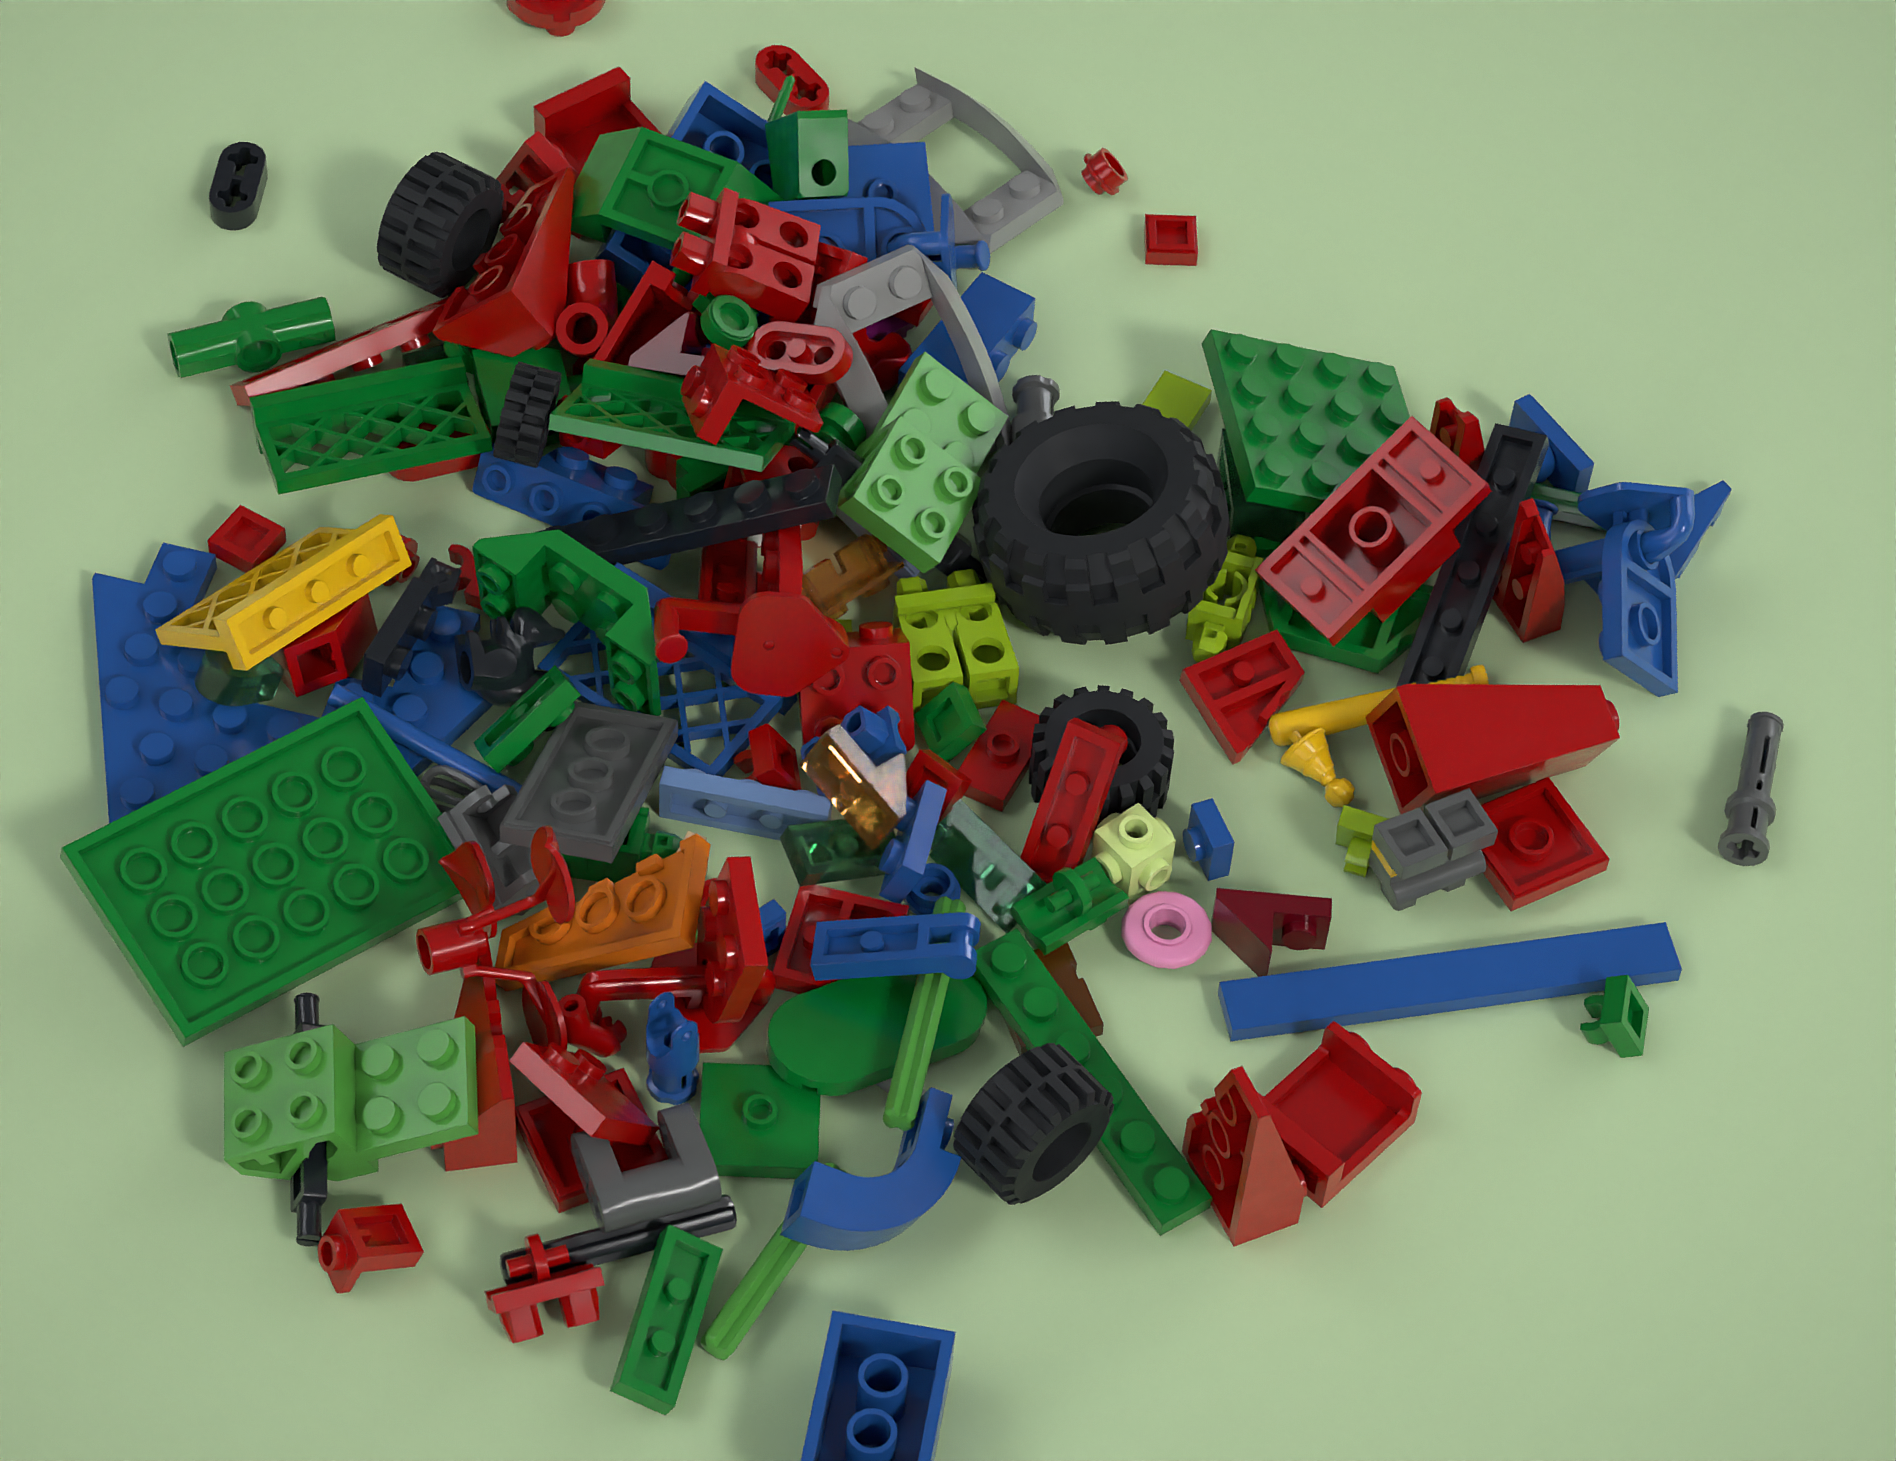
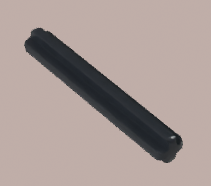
M722 1194V1199L719 1202L603 1234L598 1227L542 1242L544 1250L565 1244L569 1253L570 1262L550 1267L549 1271L554 1273L587 1263H593L594 1266L653 1251L655 1250L660 1233L669 1224L698 1238L731 1230L737 1224V1214L733 1201L729 1195ZM525 1247L504 1252L500 1255V1269L506 1285L533 1278L531 1273L512 1278L508 1275L505 1260L527 1255Z

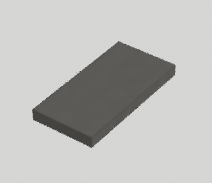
M574 701V710L565 721L554 728L500 824V842L531 848L536 830L541 826L551 825L561 854L613 863L678 738V720Z

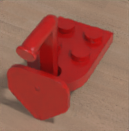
M800 525L762 534L761 556H764L763 571H757L756 593L749 596L742 605L675 597L658 600L654 607V640L657 658L663 663L671 664L678 662L686 655L688 642L683 635L679 634V630L735 635L731 659V675L734 682L741 689L749 693L790 697L797 694L845 662L849 657V641L844 626L838 621L824 616L808 597L801 595L803 558Z
M751 856L727 857L717 880L711 881L708 900L705 906L700 907L697 943H694V948L656 956L653 958L650 968L593 970L583 976L576 994L585 999L591 1022L597 1024L603 1017L601 1007L599 1006L601 1001L655 999L662 993L671 992L675 997V1007L679 1009L682 1016L688 1021L693 1020L697 1023L699 1053L724 1052L732 1047L768 1004L776 986V977L767 968L768 959Z

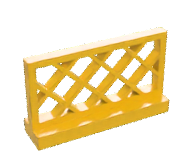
M379 514L357 529L319 527L158 627L155 631L161 645L225 651L233 669L247 671L411 566L412 563L393 515Z

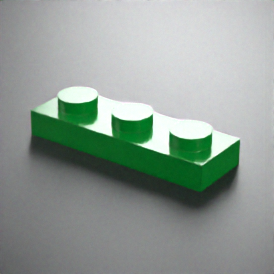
M670 1224L660 1233L610 1388L611 1392L665 1416L675 1407L721 1259L722 1248Z

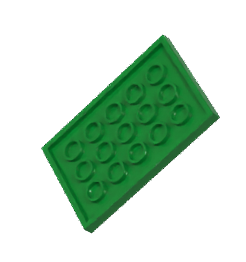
M363 697L63 846L60 854L64 865L183 1047L463 899L460 891L456 888L445 869L438 863L441 858L455 851L453 844L437 819L442 813Z

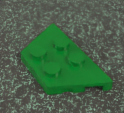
M1255 536L1254 541L1257 547L1255 557L1265 560L1282 543ZM1262 579L1260 580L1259 591L1269 632L1277 629L1290 649L1378 674L1411 647L1434 586L1423 583L1383 623L1369 612L1334 647Z

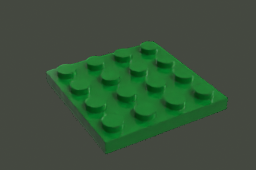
M1213 329L1209 331L1201 343L1244 497L1248 502L1313 513L1410 418L1394 366Z

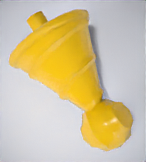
M1317 728L1303 737L1297 730L1291 733L1288 738L1292 741L1293 745L1283 754L1280 763L1301 772L1305 777H1310L1321 783L1325 787L1326 793L1324 797L1331 806L1336 808L1348 805L1354 799L1355 788L1348 779L1336 778L1334 763L1328 748L1329 744L1325 737L1326 730Z

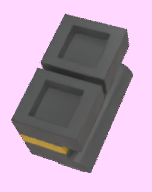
M1470 788L1424 805L1423 812L1419 807L1375 824L1369 865L1380 880L1381 891L1393 909L1401 911L1416 905V900L1440 889L1449 892L1464 886L1466 879L1486 872V860L1481 849L1494 845L1498 829Z

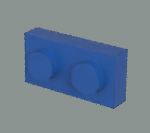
M926 780L913 799L904 796L899 803L891 822V827L898 830L895 839L893 838L888 843L878 867L879 870L885 872L879 896L891 902L901 904L923 876L947 789Z

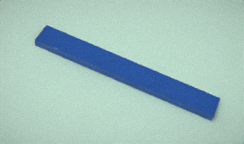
M1663 922L1219 982L1218 997L1230 1041L1325 1029L1332 1021L1337 1022L1341 1026L1604 991L1606 977L1629 975L1635 986L1678 981L1682 968L1667 924Z

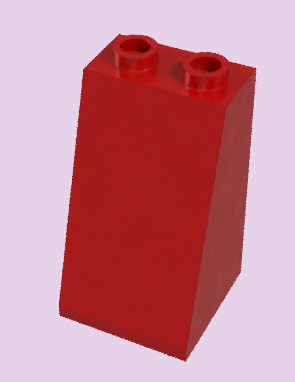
M1404 684L1396 687L1365 717L1400 815L1419 807L1423 812L1424 805L1470 788L1476 799H1480L1536 782L1545 777H1552L1585 767L1620 739L1618 733L1620 723L1617 710L1610 700H1606L1601 685Z

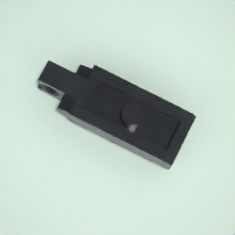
M431 557L419 578L415 576L412 578L364 653L362 675L364 691L381 698L392 679L400 681L403 678L412 659V647L417 639L425 641L433 630L438 615L437 607L453 603L460 585L461 569L454 568Z

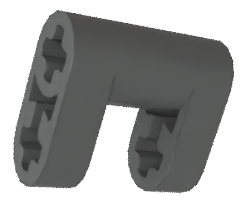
M689 1103L657 1111L659 1132L668 1160L632 1170L620 1171L609 1140L591 1137L585 1131L571 1134V1149L576 1169L597 1224L603 1234L721 1201L722 1191L717 1168L695 1113Z

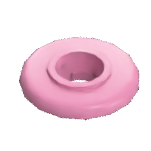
M1157 891L1143 895L1129 905L1121 921V936L1127 949L1141 962L1156 968L1177 969L1191 965L1205 955L1212 941V924L1206 911L1192 898L1178 892ZM1160 925H1168L1176 928L1181 933V936L1172 940L1157 937L1151 930Z

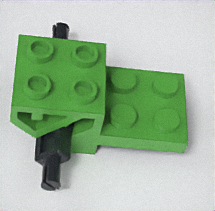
M924 352L914 359L872 434L858 446L855 452L838 439H833L829 444H826L811 431L801 426L797 428V434L793 433L788 443L814 461L812 468L830 464L835 465L842 478L837 504L838 508L922 573H926L933 567L946 576L951 575L954 571L973 569L981 584L987 583L981 562L971 555V542L961 535L958 530L978 496L981 478L976 474L1008 416L932 356Z
M301 993L294 998L295 1032L292 1035L224 1052V1161L241 1175L290 1180L291 1212L297 1213V1244L316 1246L322 1238L321 1207L327 1199V1180L338 1182L378 1172V1159L479 1134L475 1026L465 1016L354 1044L334 1024L327 1026L319 1025V996L313 993Z

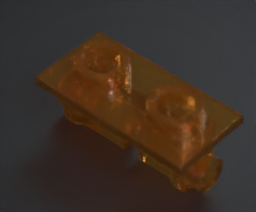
M862 534L833 553L842 570L839 574H837L830 559H824L803 572L801 595L808 597L824 616L838 619L848 612L849 609L846 605L848 602L859 595L861 597H868L882 591L891 583L888 577L905 567L903 561L886 562L883 553L887 551V545L874 535Z

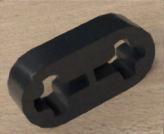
M237 142L226 147L219 157L209 192L211 218L222 229L241 230L247 228L254 223L258 215L268 179L266 154L258 145L250 142ZM243 165H247L243 176L236 174V171H240ZM234 196L241 198V201L235 203V207H230Z

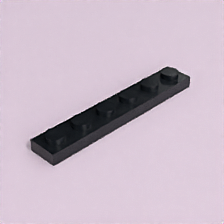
M1495 423L1477 470V474L1488 483L1492 492L1456 526L1454 534L1461 547L1441 566L1396 687L1415 682L1416 684H1428L1430 682L1446 680L1447 678H1455L1460 675L1464 676L1506 563L1519 504L1530 499L1549 448L1547 435Z
M834 464L812 469L805 468L791 474L760 481L752 480L742 485L712 492H699L690 497L663 503H651L642 508L611 515L603 514L593 519L563 526L555 525L536 532L561 530L613 566L618 562L625 565L835 518L842 478Z

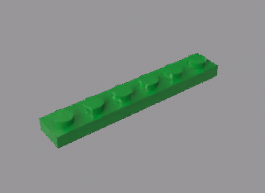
M1016 928L976 949L977 964L973 975L981 983L983 989L1012 1030H1015L1026 1045L1027 1051L1037 1046L1041 1047L1046 1043L1060 1044L1112 1094L1114 1098L1112 1102L1114 1104L1113 1113L1096 1147L1158 1234L1161 1236L1210 1209L1212 1196L1020 931Z

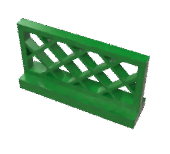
M461 356L249 398L256 444L260 454H264L278 495L493 451L490 433L467 383L466 369ZM422 422L437 426L431 432L417 428ZM455 430L471 434L460 438L449 437ZM369 433L384 436L378 443L364 439ZM402 441L416 445L406 449L396 448ZM316 444L331 447L325 453L310 450ZM349 452L363 456L352 460L342 459ZM295 463L309 466L307 469L285 473Z
M590 358L584 364L582 383L550 413L548 430L762 472L784 445L793 446L788 442L795 432L796 424L742 399L717 445H714L697 437L682 401L681 386L685 377Z

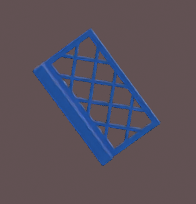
M618 562L615 565L616 568L648 588L654 634L655 604L662 598L673 596ZM578 621L539 663L537 669L550 670L554 665L559 668L569 655L592 652L593 673L570 676L561 670L581 694L577 699L583 703L626 710L618 703L614 704L604 698L603 685L610 684L608 670L601 671L599 651L606 650V646L599 640L596 632ZM679 630V634L683 635L688 642V650L684 656L686 658L671 664L657 663L658 676L675 675L677 690L675 695L660 697L661 710L679 708L682 729H678V738L667 758L684 769H698L706 774L723 777L734 764L733 758L746 750L750 745L748 731L769 723L777 712L785 716L797 702V694L790 697L753 694L744 691L734 682L731 675L734 635ZM590 633V639H584ZM705 669L715 676L716 688L688 693L683 692L682 672ZM722 681H724L730 686L723 687ZM596 686L597 692L590 689L589 687ZM749 697L761 705L751 718L727 721L726 700ZM718 702L721 723L688 727L687 706ZM736 734V736L730 741L729 735ZM723 736L725 748L711 765H708L692 754L690 741ZM684 742V749L676 743Z

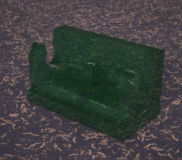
M959 799L952 806L953 809L937 825L930 848L932 852L929 856L937 864L947 867L958 880L960 887L1006 933H1009L1018 924L1010 915L1011 906L1047 885V883L966 803Z

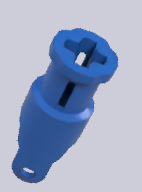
M665 992L657 996L648 1008L646 1061L650 1068L646 1079V1088L650 1096L657 1102L679 1105L688 1102L696 1094V1086L699 1082V1073L696 1069L699 1061V1033L697 1023L693 1020L688 1021L682 1016L679 1009L675 1007L674 994ZM683 1076V1087L681 1088V1077Z

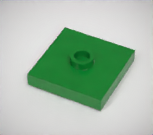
M703 1062L699 1126L713 1157L718 1176L797 1179L814 1161L818 1162L821 1095L816 1094L817 1088H810L803 1084L802 1090L785 1082L771 1065Z

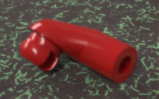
M568 994L559 1000L558 1003L567 1030V1042L570 1045L601 1058L613 1056L621 1050L620 1044L627 1038V1029L619 1019L613 1025L612 1017L604 1016L595 1024L591 1022L586 1001L582 996Z

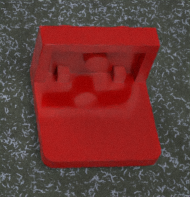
M713 343L700 367L693 365L686 374L681 386L682 401L696 436L714 445H717L742 399L814 433L819 432L823 425V420L816 408L817 402L806 389L808 384L804 379L783 368H779L777 373L759 365L761 361L758 357L736 345H732L730 350H727Z
M874 621L862 623L859 625V631L847 632L849 641L848 659L799 692L802 746L816 736L824 737L832 744L841 739L843 736L840 724L844 716L859 705L875 714L888 705L899 713L898 731L908 752L915 745L910 642L901 628H893V624L890 622Z

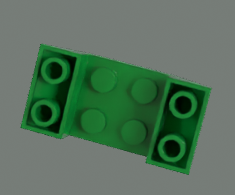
M638 127L599 135L574 184L571 231L605 243L613 228L673 250L676 240L683 231L700 238L699 233L677 225L679 209L690 192L715 201L725 187L738 192V198L753 200L769 206L768 202L785 200L737 161L650 129Z
M561 530L481 538L472 546L480 605L491 619H497L498 616L503 615L510 624L513 612L519 607H529L542 615L552 604L555 610L567 621L572 623L579 621L596 632L599 640L606 646L610 691L615 701L627 711H639L643 714L654 716L662 714L657 657L655 655V641L647 587Z

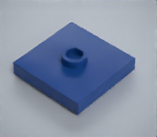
M925 142L848 146L849 192L843 198L886 197L894 199L910 208L921 220L927 232L934 231Z

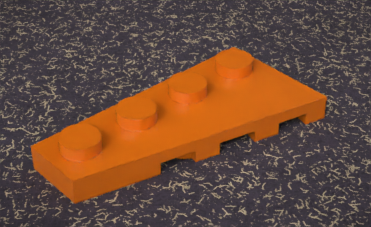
M696 833L680 841V851L664 859L654 854L636 863V873L616 883L605 878L589 886L588 892L581 900L575 902L573 918L566 924L556 923L547 907L503 929L495 967L529 971L534 973L537 982L543 980L549 982L588 973L593 970H601L694 948L711 844ZM495 979V983L505 991L523 988V985L517 981Z

